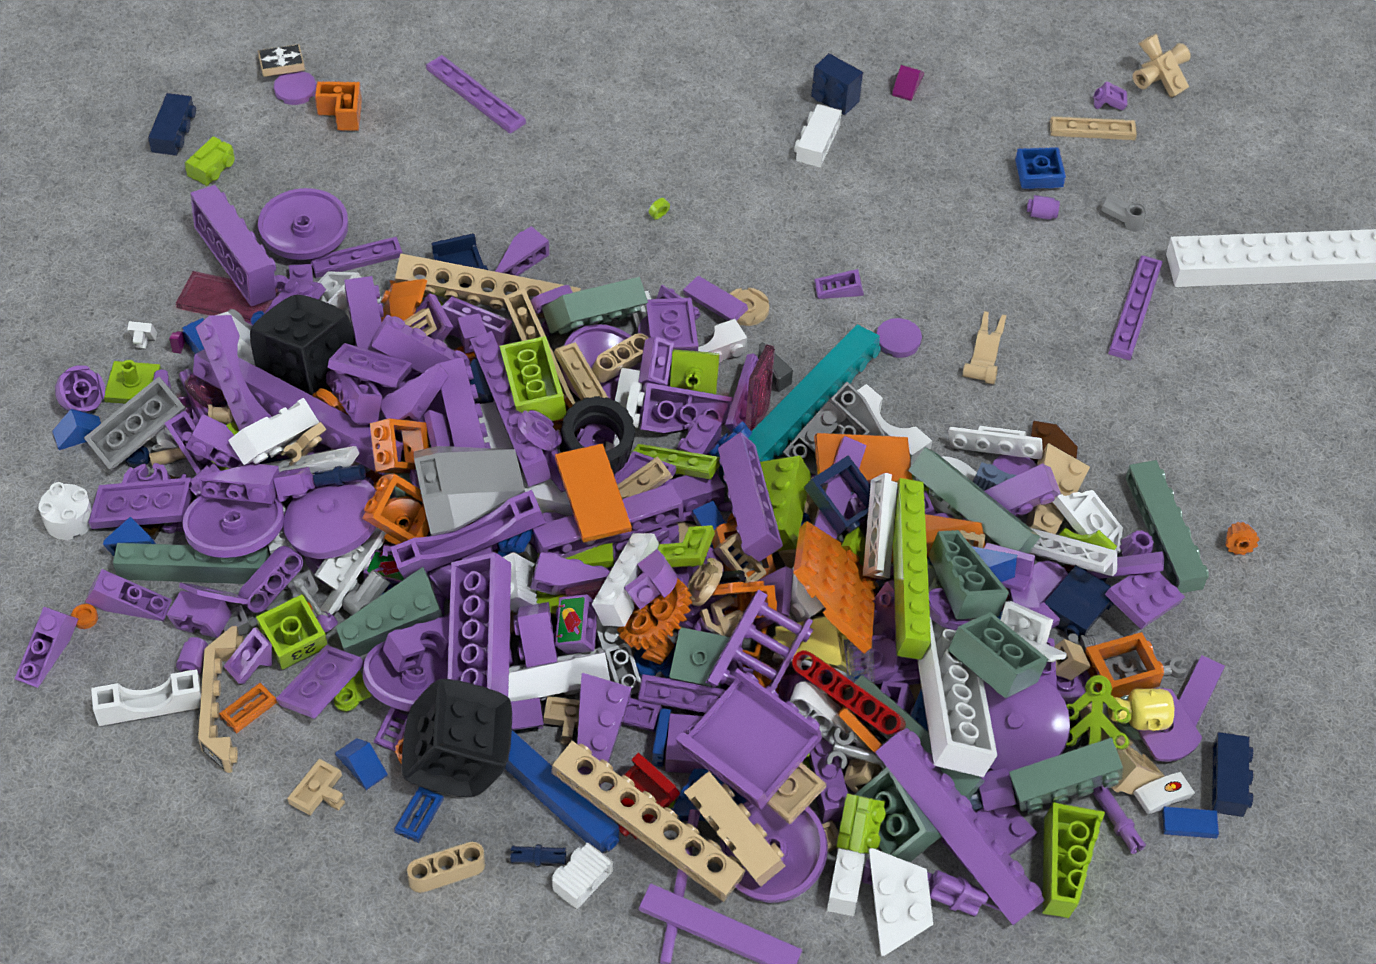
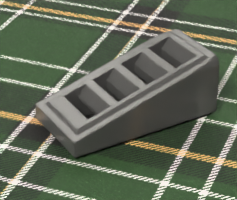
M760 343L758 359L765 367V371L775 388L780 392L792 384L793 369L765 343Z

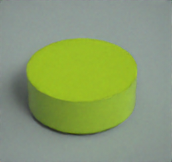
M659 198L651 205L648 213L655 220L659 219L669 211L670 203L665 198Z

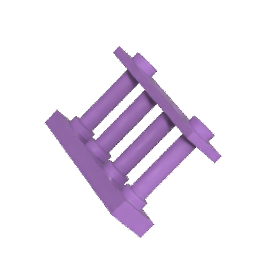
M758 590L752 597L705 683L712 687H716L718 683L722 685L726 683L731 686L737 678L730 674L727 667L731 660L734 662L738 660L771 679L769 687L775 690L802 641L806 643L813 631L810 628L813 620L808 618L802 625L768 607V603L765 602L767 594ZM756 615L760 617L763 615L795 633L796 637L790 648L755 629V625L752 622ZM750 637L783 656L784 659L778 670L776 671L743 652V648L740 647L743 638L749 639Z

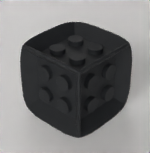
M292 295L282 300L261 316L250 330V343L255 366L311 396L320 388L333 392L326 383L327 371H330L328 368L329 359L344 343L356 346L348 315L342 309L332 304L305 295Z
M439 679L433 682L413 703L407 717L402 751L403 778L414 785L454 796L474 797L483 793L501 776L509 758L512 735V704L510 698L495 690L459 680Z

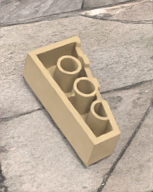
M1049 443L1043 450L1042 459H1038L1037 465L1043 463L1051 467L1061 492L1060 495L1063 494V496L1078 492L1090 466ZM1051 502L1032 507L1033 510L1028 513L1026 525L1033 529L1056 534L1064 516L1055 504Z
M710 771L684 791L760 887L786 866L781 860L784 856L782 851L775 843L772 845L767 843L764 839L767 833L758 822L755 825L748 819L751 816L749 811L742 803L738 806L732 800L735 796L725 783L721 786Z

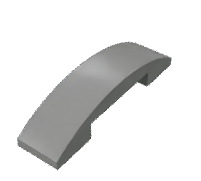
M307 570L294 577L288 583L289 588L280 592L262 612L256 613L249 609L245 610L242 605L230 610L232 615L224 627V632L231 626H237L239 635L250 633L254 627L259 630L256 616L303 594L300 588L294 586L296 578L303 579L304 587L313 597L318 591V587L311 571Z

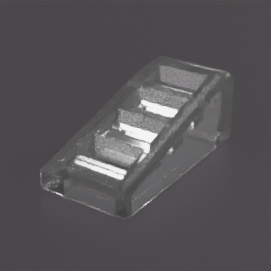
M845 639L844 648L848 678L855 683L857 681L855 676L868 674L867 678L875 684L873 642L872 648L865 654H854V652L860 650L849 639ZM866 658V661L854 663V660ZM867 666V669L855 671V668Z

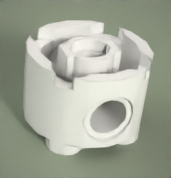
M56 482L41 497L39 511L44 526L51 536L57 539L70 540L74 539L73 536L79 534L82 536L91 528L88 522L92 507L85 489L74 484Z

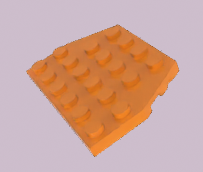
M806 521L799 528L793 573L806 588L812 598L816 597L824 605L826 610L823 614L865 654L872 648L875 592L873 590L876 588L874 586L876 578L863 576L864 566L858 562V555L854 554L850 549L845 551L841 547V542Z

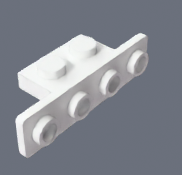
M622 368L615 401L619 402L629 411L630 416L634 420L635 428H638L640 414H637L638 406L642 407L644 392H641L642 383L639 382L640 371ZM618 437L613 444L606 442L605 451L611 450L619 444Z
M979 426L978 430L950 427L948 430L951 448L1033 459H1042L1043 456L1042 439L1026 436V431Z
M376 528L362 546L344 555L324 559L314 576L333 590L320 608L322 612L327 611V613L333 614L341 608L342 599L347 592L355 587L357 583L356 578L361 571L369 566L371 562L370 557L374 551L383 545L385 541L384 536L386 535L384 531Z
M1012 601L1005 602L1001 616L1003 623L1047 657V662H1055V660L1066 658L1067 653L1046 644L1053 619Z

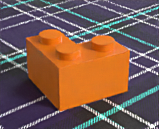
M317 81L315 98L318 115H336L337 130L359 131L362 106L360 82Z

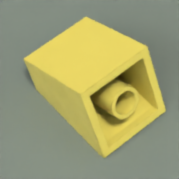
M826 617L813 619L810 625L813 631L806 643L801 642L796 653L802 650L809 651L833 668L845 672L848 675L847 677L853 675L854 673L850 665L851 651L849 639ZM782 626L775 627L776 636H773V639L790 648L796 634ZM810 657L804 659L812 662Z

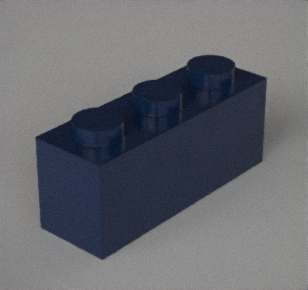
M166 93L148 137L152 153L177 156L179 149L183 148L184 136L190 131V121L196 116V106L193 105L192 96Z
M1218 732L1214 740L1212 810L1217 811L1219 814L1244 817L1247 808L1251 809L1253 793L1249 792V785H1252L1253 770L1249 769V763L1253 759V747H1249V736Z

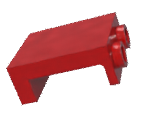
M639 752L631 759L634 765L627 771L625 776L634 782V787L639 791L650 793L656 799L655 803L663 809L668 807L680 795L677 787ZM630 798L621 800V804L625 807H632L635 804ZM646 814L642 817L643 821L649 824L656 820L651 814ZM617 823V825L619 826V832L622 835L627 837L630 834L635 840L638 839L635 835H633L631 832H629L627 829H625L623 826Z

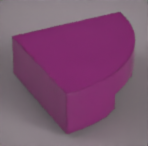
M183 331L173 332L169 338L172 352L181 354L185 344Z

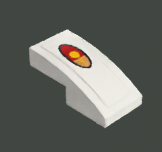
M1181 772L1152 781L1133 792L1147 814L1162 811L1164 807H1169L1171 803L1188 800L1195 793Z

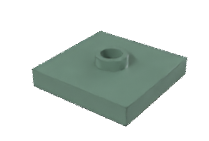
M681 627L669 678L712 687L705 682L730 637ZM718 683L715 688L721 689V684Z

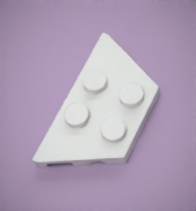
M1093 490L1083 493L1076 492L1068 496H1063L1062 494L1055 497L1053 503L1078 534L1087 535L1100 530L1117 546L1115 549L1117 554L1120 553V538L1122 537L1123 527Z
M869 849L881 956H886L916 935L933 926L927 869L876 849Z

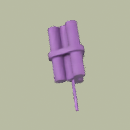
M939 870L934 872L933 885L929 890L931 899L948 905L950 910H960L974 917L978 914L979 907L982 904L1001 911L998 907L986 903L988 894L983 893V889L969 884L965 878L960 876L955 878Z

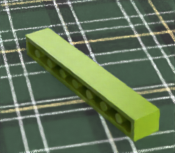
M899 478L893 533L896 654L901 657L922 660L931 643L924 482Z

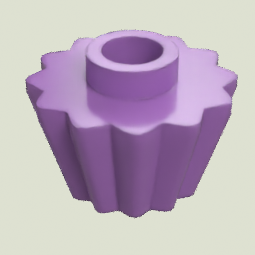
M1137 530L1121 540L1120 549L1123 556L1152 553L1154 542L1148 532Z

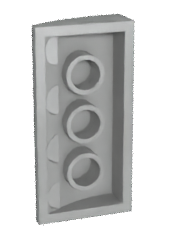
M157 377L85 436L84 439L109 470L112 471L166 426L165 422L185 411L186 408L160 377Z

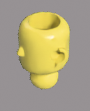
M1134 689L1129 694L1127 700L1114 697L1122 707H1126L1131 712L1129 724L1137 730H1166L1173 724L1174 701L1171 693L1167 690ZM1108 707L1109 719L1118 722L1114 718V712ZM1121 711L1118 714V718L1121 720L1127 716L1126 711Z

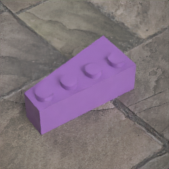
M582 673L577 744H584L592 751V756L599 761L603 759L609 763L630 700L632 687ZM583 766L578 769V772L582 775H588L592 770L589 767Z

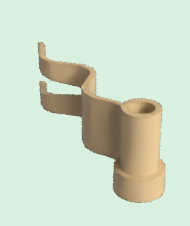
M984 311L981 328L977 334L974 354L971 363H965L963 377L984 380L985 383L994 385L998 367L994 366L1007 315L1001 316L997 329L989 335V312Z

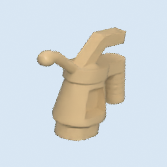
M728 594L711 604L715 624L711 622L707 609L701 610L700 614L706 629L717 635L731 637L745 611L736 610L723 616L722 610L734 603L733 597Z

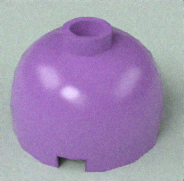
M77 365L68 368L59 376L55 385V396L58 403L65 410L70 411V409L87 413L96 409L102 399H104L105 384L102 377L90 370V367Z

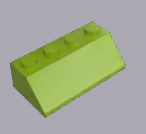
M546 336L500 346L516 410L521 413L534 410L542 413L551 421L564 419V416H566L564 396Z

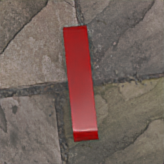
M806 650L799 651L794 655L792 665L799 674L872 726L891 737L905 729L906 723L900 714L825 661ZM810 657L812 660L811 667L803 670L801 667L802 661ZM831 672L833 675L832 682L824 685L822 682L824 674ZM848 687H853V697L845 700L843 697L844 690ZM869 702H874L875 711L871 715H866L864 711L865 705ZM890 717H895L897 720V725L893 730H887L886 721Z

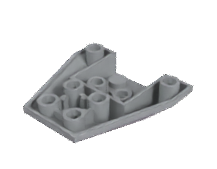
M846 382L798 433L783 453L787 457L801 456L810 473L817 476L814 441L816 433L886 435L865 397Z
M435 446L414 451V461L431 536L457 531L499 508L508 499L525 493L515 449Z

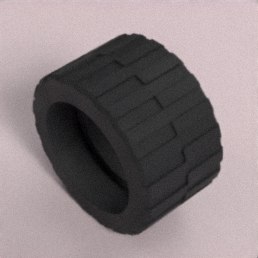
M594 396L577 401L568 409L562 422L560 453L585 448L574 435L575 431L587 424L604 425L610 428L619 439V444L616 447L606 451L613 474H616L629 460L635 438L634 420L626 408L619 402L611 400V398Z

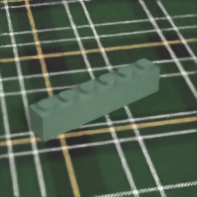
M925 447L908 471L914 475L913 480L924 482V487L928 486L932 490L930 494L941 502L945 500L949 504L947 508L957 516L962 514L967 518V521L982 523L985 539L991 544L995 545L997 543L1001 547L1029 553L1041 536L935 451Z
M1157 460L1129 465L1125 479L1150 536H1152L1156 551H1163L1164 569L1170 583L1176 586L1181 593L1202 590L1206 580L1209 578V572L1206 565H1203L1200 559L1199 548L1197 545H1194L1191 539L1190 528L1183 521L1182 510L1175 503L1173 490L1166 483L1164 470L1160 469Z
M117 543L113 565L116 575L126 580L245 584L269 558L267 548H261L243 556L220 558L202 554L191 545Z
M861 675L855 683L900 714L905 720V729L908 728L919 737L920 744L926 752L932 754L929 731L868 678ZM851 687L843 696L845 700H849L853 697V687ZM869 702L865 705L864 711L866 715H871L875 711L874 702ZM890 717L886 721L887 730H893L897 725L895 717ZM867 721L864 723L873 734L876 735L880 732L886 738L883 741L884 743L892 738ZM939 767L944 774L952 778L955 784L954 787L968 800L985 782L984 779L977 775Z

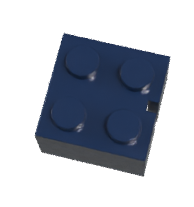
M828 53L814 66V83L812 84L811 97L830 108L841 110V114L846 115L860 102L863 71Z

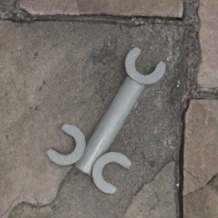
M1175 657L1171 659L1169 665H1164L1163 676L1184 677L1187 672L1186 668H1175V666L1181 665L1182 658ZM1133 658L1129 661L1130 668H1125L1121 661H1118L1116 666L1117 672L1123 678L1147 672L1146 669L1135 671L1137 663Z
M836 727L833 730L834 743L832 751L826 756V764L831 765L833 757L839 756L841 760L839 767L845 768L847 764L845 755L879 764L883 770L887 767L874 752L848 745L854 739V732L849 731L847 738L841 740L839 737L841 729Z

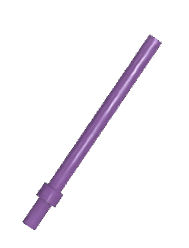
M695 809L689 812L687 823L693 825L696 829L700 812ZM693 846L685 849L686 853L692 856ZM679 868L674 894L684 898L688 875ZM667 923L660 958L661 964H671L678 927Z

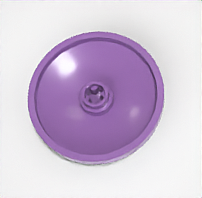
M311 188L294 189L277 195L263 207L258 218L259 234L264 245L281 257L295 260L313 259L333 251L346 237L349 224L346 208L338 198L328 192Z
M588 325L572 333L564 346L576 342L591 368L599 354L628 339L631 335L609 325ZM641 362L630 369L640 371ZM560 365V370L566 381L567 386L576 396H578L576 390L574 389L569 378L567 377L562 366ZM620 374L607 382L600 383L608 398H611L613 401H615Z
M364 479L345 482L341 486L336 484L321 487L315 486L314 489H309L305 496L293 498L285 512L283 524L284 533L289 543L298 553L315 559L334 558L356 549L377 528L362 519L365 514V505L373 498L376 492L375 488Z
M201 495L190 504L183 517V529L187 542L202 554L220 558L243 556L265 547L275 539L284 524L283 506L279 502L278 496H276L273 504L202 497Z
M384 641L376 645L365 658L363 667L365 686L382 703L410 712L413 703L426 688L439 679H448V657L442 659L437 651L424 647L425 652L420 666L397 672L383 651L386 642Z
M1040 677L1036 684L1005 698L997 693L987 682H984L997 757L990 766V770L993 771L1007 767L1009 773L1010 771L1062 754L1069 738L1070 718L1064 699L1051 683Z
M747 801L743 805L751 814L748 819L753 825L757 822L767 833L764 839L769 845L775 843L784 854L781 860L786 866L761 887L743 866L745 873L736 888L744 895L761 902L778 903L798 897L816 882L825 866L828 843L821 821L814 811L807 806L791 824H788L767 804L760 810ZM720 838L719 846L721 847V852L728 857L734 856L737 858Z

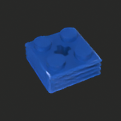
M1058 147L1017 149L1015 161L1021 188L1064 187L1066 175Z

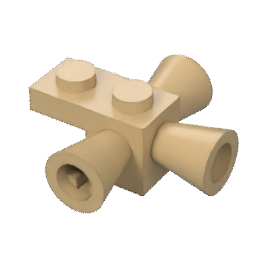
M1157 33L1138 43L1150 58V60L1141 65L1142 69L1136 70L1133 73V80L1139 88L1146 89L1151 83L1161 79L1169 96L1173 97L1189 87L1178 66L1188 62L1191 57L1189 49L1184 44L1178 43L1172 50L1162 53Z

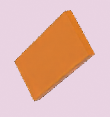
M816 433L814 436L817 475L834 464L841 440L846 436L867 445L859 470L869 483H871V479L884 473L892 474L891 481L898 483L899 478L912 480V473L908 471L911 467L908 437Z
M603 443L555 454V461L583 543L630 532L632 526Z

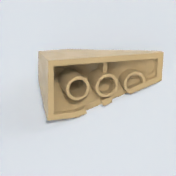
M1092 703L1080 711L1082 719L1092 711ZM1089 728V729L1087 730V733H1088V736H1089V739H1090V728ZM1102 728L1101 741L1111 738ZM1119 737L1116 741L1117 745H1123L1125 738ZM1129 739L1130 743L1126 749L1119 750L1116 748L1123 765V777L1121 780H1118V785L1111 788L1118 793L1122 791L1132 795L1136 789L1165 776L1145 754L1141 756L1130 747L1133 742Z

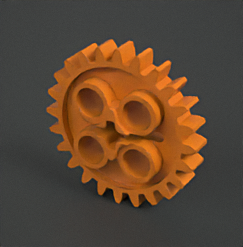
M677 578L674 589L665 598L660 594L642 609H639L634 603L635 609L625 627L617 629L620 633L619 636L631 648L634 646L637 650L641 647L647 650L650 644L655 648L659 640L665 643V637L667 635L673 637V630L680 629L679 623L687 620L684 614L691 611L688 608L692 604L690 600L692 594L688 591L689 588Z

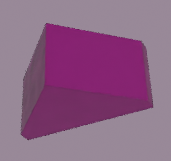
M900 65L892 96L912 101L925 72Z

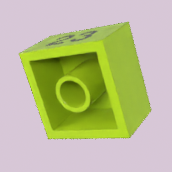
M303 594L256 616L259 630L272 644V653L282 670L321 651L328 645L326 634Z

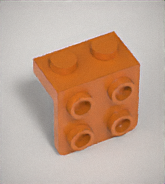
M764 581L718 584L716 590L711 595L737 594L738 610L745 611L755 592L760 590L767 594L765 602L768 603L767 606L777 611L775 585L764 586ZM756 615L755 618H763V617H765V616L762 615V616L760 617V616Z

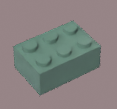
M991 612L959 626L948 649L960 662L964 663L979 678L987 682L997 693L1005 698L1036 684L1048 661L1047 657Z
M887 767L855 794L885 801V818L880 824L879 846L886 854L911 862L942 837Z

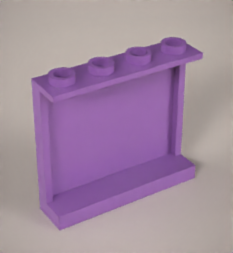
M737 668L735 671L737 679L692 731L688 735L682 731L676 738V741L683 752L762 810L822 739L819 728L820 725L811 716L804 717L790 701L785 703L778 698V693L771 687L767 686L764 688L750 672L744 673Z

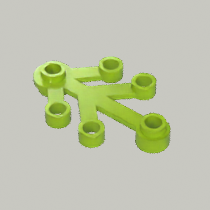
M1101 675L1093 676L1086 683V693L1073 704H1066L1067 709L1074 708L1075 710L1074 715L1069 717L1070 721H1074L1078 718L1079 712L1092 702V711L1070 730L1069 734H1072L1073 739L1066 746H1074L1077 739L1089 728V745L1100 742L1101 729L1103 728L1113 739L1115 747L1119 750H1124L1129 746V738L1124 733H1120L1103 714V702L1114 712V718L1121 724L1130 721L1131 712L1126 707H1122L1111 695L1112 685L1106 677ZM1096 684H1102L1100 692L1094 691ZM1121 711H1126V718L1119 719L1118 714ZM1124 737L1125 743L1121 746L1117 745V739Z

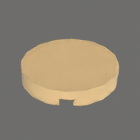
M739 288L729 293L747 304L748 310L737 320L739 325H756L764 321L768 316L769 300L761 291L754 288H748V290Z
M708 558L707 564L703 563V565L698 566L688 583V588L692 594L690 600L693 606L699 607L711 597L720 582L723 565L714 558Z

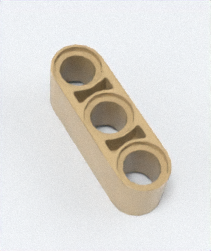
M635 334L599 354L591 367L599 383L607 382L619 375L622 368L630 369L642 361L644 343L648 337L644 334Z
M468 842L415 859L407 868L409 886L413 891L422 893L480 874L485 867L483 847L479 843ZM470 857H477V858H478V859L475 860V861H468V860H467V859L470 858ZM445 865L452 866L448 870L441 869V867ZM418 874L426 875L423 878H415Z

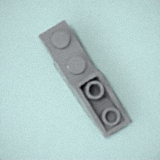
M597 615L595 638L598 647H601L605 652L611 681L632 687L631 695L639 693L641 679L630 646L619 636L620 633L617 631L619 626H603Z

